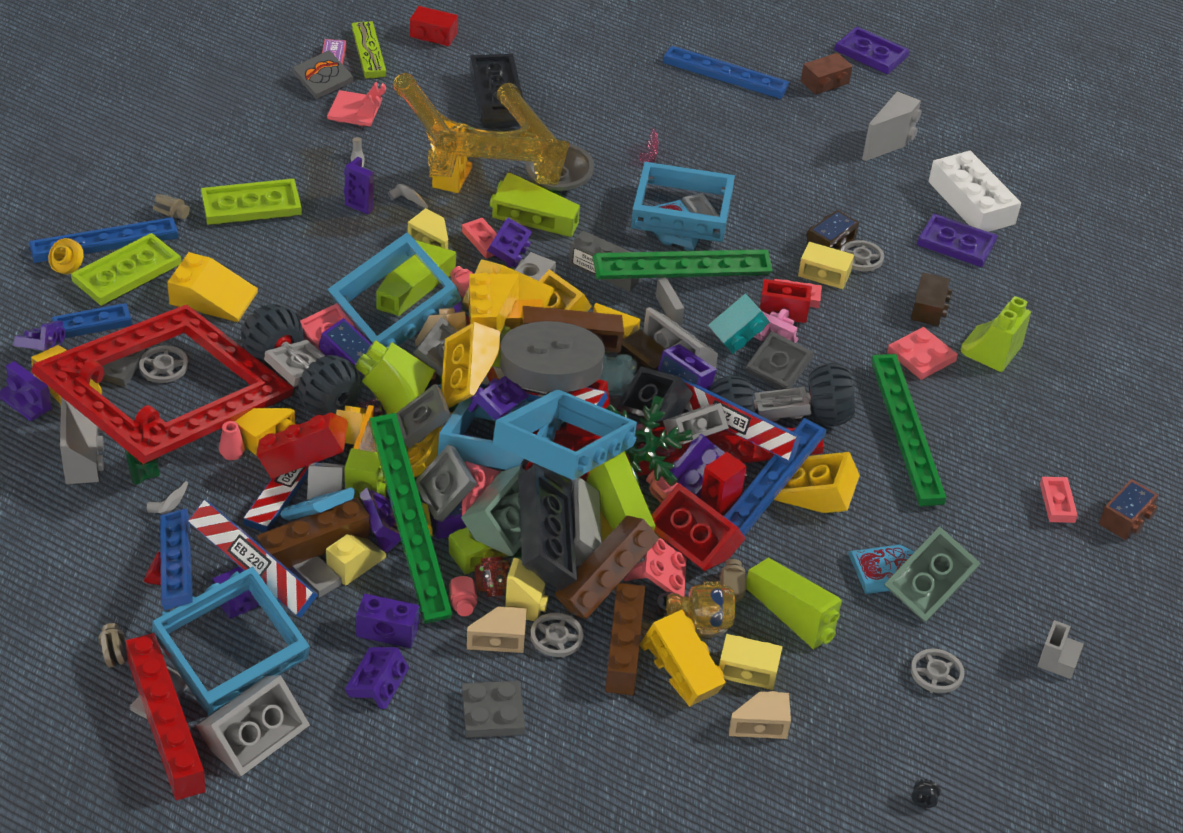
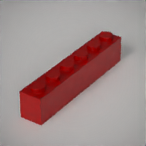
M155 633L126 640L128 664L147 714V719L175 801L204 793V769Z

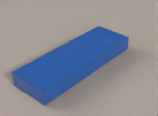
M126 303L51 317L52 322L63 321L65 338L132 326V319Z

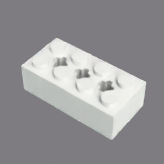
M971 150L933 160L929 183L969 226L990 232L1016 224L1021 202Z

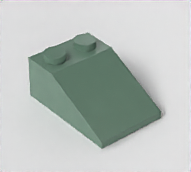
M939 526L891 576L884 586L921 620L926 622L966 582L981 563Z

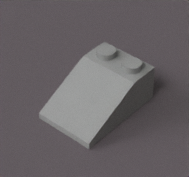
M898 91L869 123L863 160L867 161L903 148L910 140H914L918 128L915 126L922 112L919 110L921 100Z

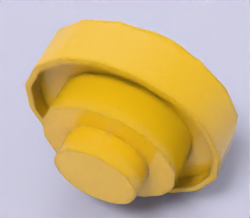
M69 238L59 239L55 242L48 256L51 268L65 275L78 270L84 257L81 245Z

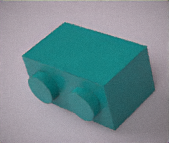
M745 293L708 326L728 350L734 354L737 350L743 348L757 333L763 331L770 321Z

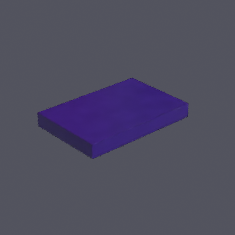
M857 26L837 42L834 51L885 74H889L909 56L910 52L905 47Z
M932 214L918 238L917 245L983 267L997 241L998 235L937 214Z

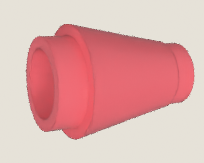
M228 421L222 426L219 452L227 460H237L242 457L245 451V444L238 424Z

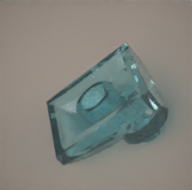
M604 355L603 373L599 380L607 381L609 395H624L636 375L637 362L629 355H618L617 357H606Z

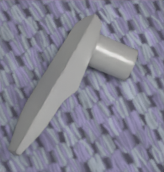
M356 137L352 139L351 162L356 157L362 158L363 167L365 159L362 152V139Z
M398 184L396 188L388 192L391 200L403 195L408 200H412L416 204L428 209V205L421 196L407 185Z
M185 481L164 501L148 502L147 512L161 514L171 512L180 503L188 482Z

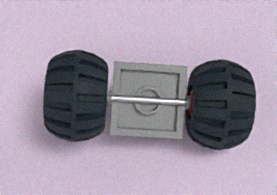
M267 304L253 311L252 315L250 314L246 318L247 322H244L241 331L243 348L264 365L272 366L292 386L299 385L300 400L310 413L316 416H323L328 413L336 414L337 410H345V405L353 406L357 403L362 391V381L358 370L350 361L339 356H325L308 340L302 341V324L291 309L283 305Z
M834 363L820 365L809 373V393L807 394L805 387L754 393L755 399L753 400L750 382L739 376L720 378L710 386L711 392L754 413L757 409L758 415L772 422L779 420V418L790 417L792 419H799L811 414L810 404L814 420L824 426L835 427L845 424L855 414L854 390L850 371L845 366Z

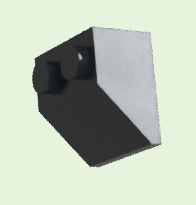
M640 367L616 409L620 412L626 410L627 414L645 419L643 407L646 406L650 409L654 396H658L664 399L659 412H665V415L656 421L660 422L681 415L693 393L679 376Z

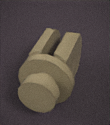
M162 194L155 196V201L158 203L153 205V210L173 217L174 220L187 218L190 208L184 204L183 200Z
M737 559L727 560L720 575L719 589L723 592V598L731 603L741 601L747 589V573L742 567V562Z
M115 623L104 625L98 639L99 644L102 646L103 657L107 667H115L114 652L120 665L125 664L124 632L119 630V626Z

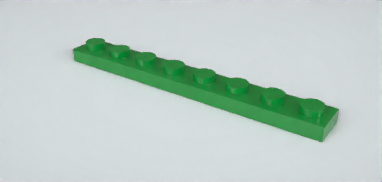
M768 250L595 253L592 257L596 279L769 275L773 271Z
M896 354L872 355L871 364L919 506L945 505L947 497Z
M392 413L369 418V426L423 622L427 624L449 619L452 617L450 603L397 414Z

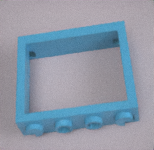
M644 162L632 211L631 228L723 242L735 175ZM647 184L724 195L720 217L642 205ZM638 217L644 218V222L637 221ZM713 229H720V233L713 232Z
M408 232L328 288L334 302L338 303L362 335L371 344L377 340L386 348L391 342L399 346L406 340L413 338L423 328L430 315L439 314V309L454 308L453 306L462 300L454 283ZM416 255L444 288L376 336L348 302L409 258Z
M555 390L496 420L493 445L575 480L632 447L636 441L635 431L637 422L564 391ZM560 419L602 438L575 452L532 432Z
M471 397L460 402L439 433L438 455L447 445H451L457 449L464 462L504 470L520 466L524 458L494 446L492 440L464 436V433L475 417L488 420L494 419L482 407L471 413L468 410V407L473 402ZM526 400L523 404H521L519 407H517V408L514 409L513 411H515V410H517V409H519V408H521V407H523V406H525V405H527V404H529V403H531V402H533V401H528V400ZM557 419L541 427L537 435L553 442L556 430H560L562 420Z
M254 567L240 574L238 571L235 572L229 580L221 584L215 583L208 587L205 593L196 598L193 597L192 603L179 606L172 611H163L161 617L152 621V633H155L159 645L208 716L265 676L280 675L308 659L309 644ZM249 590L288 647L216 688L207 691L169 636V633Z

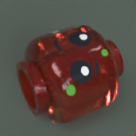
M502 556L480 558L481 563L476 564L474 567L477 590L486 592L487 597L503 596V590H506L507 577L511 568L510 563L503 560Z

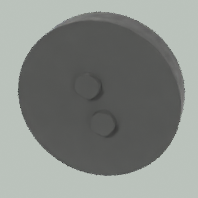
M533 322L518 326L510 330L503 337L500 350V368L508 379L525 388L542 392H553L555 390L570 392L588 387L601 377L604 367L605 348L602 341L595 334L582 327L563 322Z

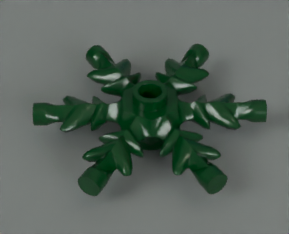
M654 396L650 409L646 406L643 407L645 419L640 418L643 427L635 431V444L625 450V454L630 457L629 463L638 484L637 472L642 473L639 463L646 460L650 462L648 470L650 471L654 468L655 480L659 481L662 476L671 487L678 482L676 476L669 471V469L674 468V465L663 462L662 460L666 457L656 456L655 451L659 446L668 450V445L681 449L682 446L679 442L693 440L692 430L677 433V426L667 435L665 429L659 437H655L652 434V429L660 425L655 422L665 415V412H659L664 399L658 396ZM609 405L606 408L609 411L619 414L617 410L613 407V405ZM624 410L621 416L628 418L627 412ZM646 444L643 448L638 449L639 445Z

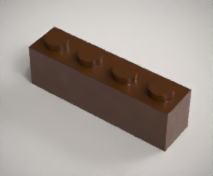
M533 306L522 307L519 326L543 321L569 323L595 334L602 341L606 352L620 353L624 336L622 315Z
M356 497L321 513L306 516L257 535V543L289 569L293 565L326 554V548L345 535L362 538L369 537L370 516Z
M627 515L576 570L577 581L562 590H558L554 595L570 614L587 619L660 538L644 519Z
M624 583L617 585L605 692L634 695L645 586Z

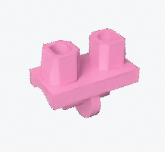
M782 309L779 314L774 311L770 315L764 313L770 323L763 331L754 336V338L764 341L772 331L794 343L798 341V337H796L797 327L793 326L794 320L788 318L789 310Z

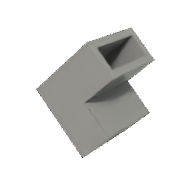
M310 464L308 468L307 500L319 495L343 490L345 464Z
M1053 621L1037 667L1069 679L1072 678L1084 644L1067 638L1071 626Z

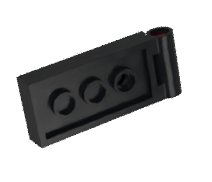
M513 53L470 55V73L482 128L527 126L528 114Z
M523 459L520 465V470L523 474L518 476L522 565L527 570L541 577L545 582L562 590L577 581L571 497L573 484L567 477Z

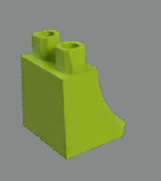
M1014 296L995 319L977 325L961 346V352L964 356L1002 373L1023 345L1031 311L1026 309L1028 302Z
M377 340L371 344L366 354L363 353L355 364V368L365 375L362 382L378 398L386 414L397 413L424 393L435 372L434 369L393 342L386 348Z

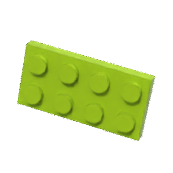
M295 179L201 188L207 225L302 215Z
M150 233L71 273L72 282L102 306L181 264V256L154 234Z

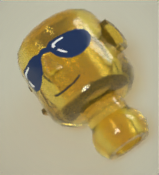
M703 581V584L695 585L690 589L688 597L671 593L667 595V616L683 610L686 617H689L694 623L695 629L703 630V633H720V630L729 629L734 624V590L728 585H720V582Z

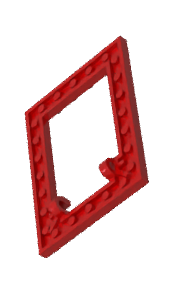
M187 304L33 363L31 371L142 464L219 430L228 421L235 422L253 408H267L291 397L294 387ZM185 333L250 386L165 422L160 418L159 412L150 405L144 406L137 413L135 420H132L89 384L91 379L95 383L102 382L105 373L103 365Z

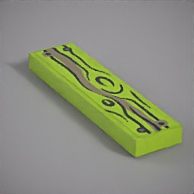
M373 21L352 23V32L364 78L386 77V68Z

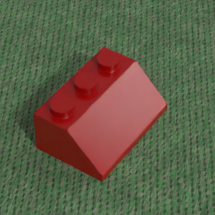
M334 413L314 416L305 423L293 424L281 432L269 433L259 440L256 455L270 478L273 479L344 452L348 422L345 418Z
M679 483L651 515L655 523L654 532L704 571L728 560L746 539L736 525Z

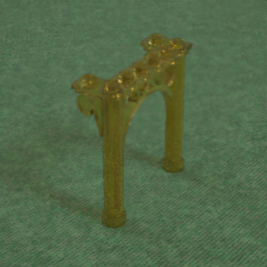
M402 73L394 79V90L406 101L426 128V133L432 149L428 150V164L430 166L428 174L430 176L452 177L457 156L531 161L534 162V171L537 175L536 183L558 185L570 143L557 140L522 98L519 89L514 84H503L497 91V98L522 128L515 131L498 132L465 126L443 116L424 94L411 74Z

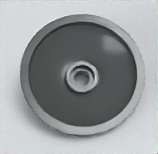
M551 143L540 146L529 154L526 159V173L531 181L542 188L552 191H569L584 185L591 179L594 173V161L591 155L579 146L568 143Z

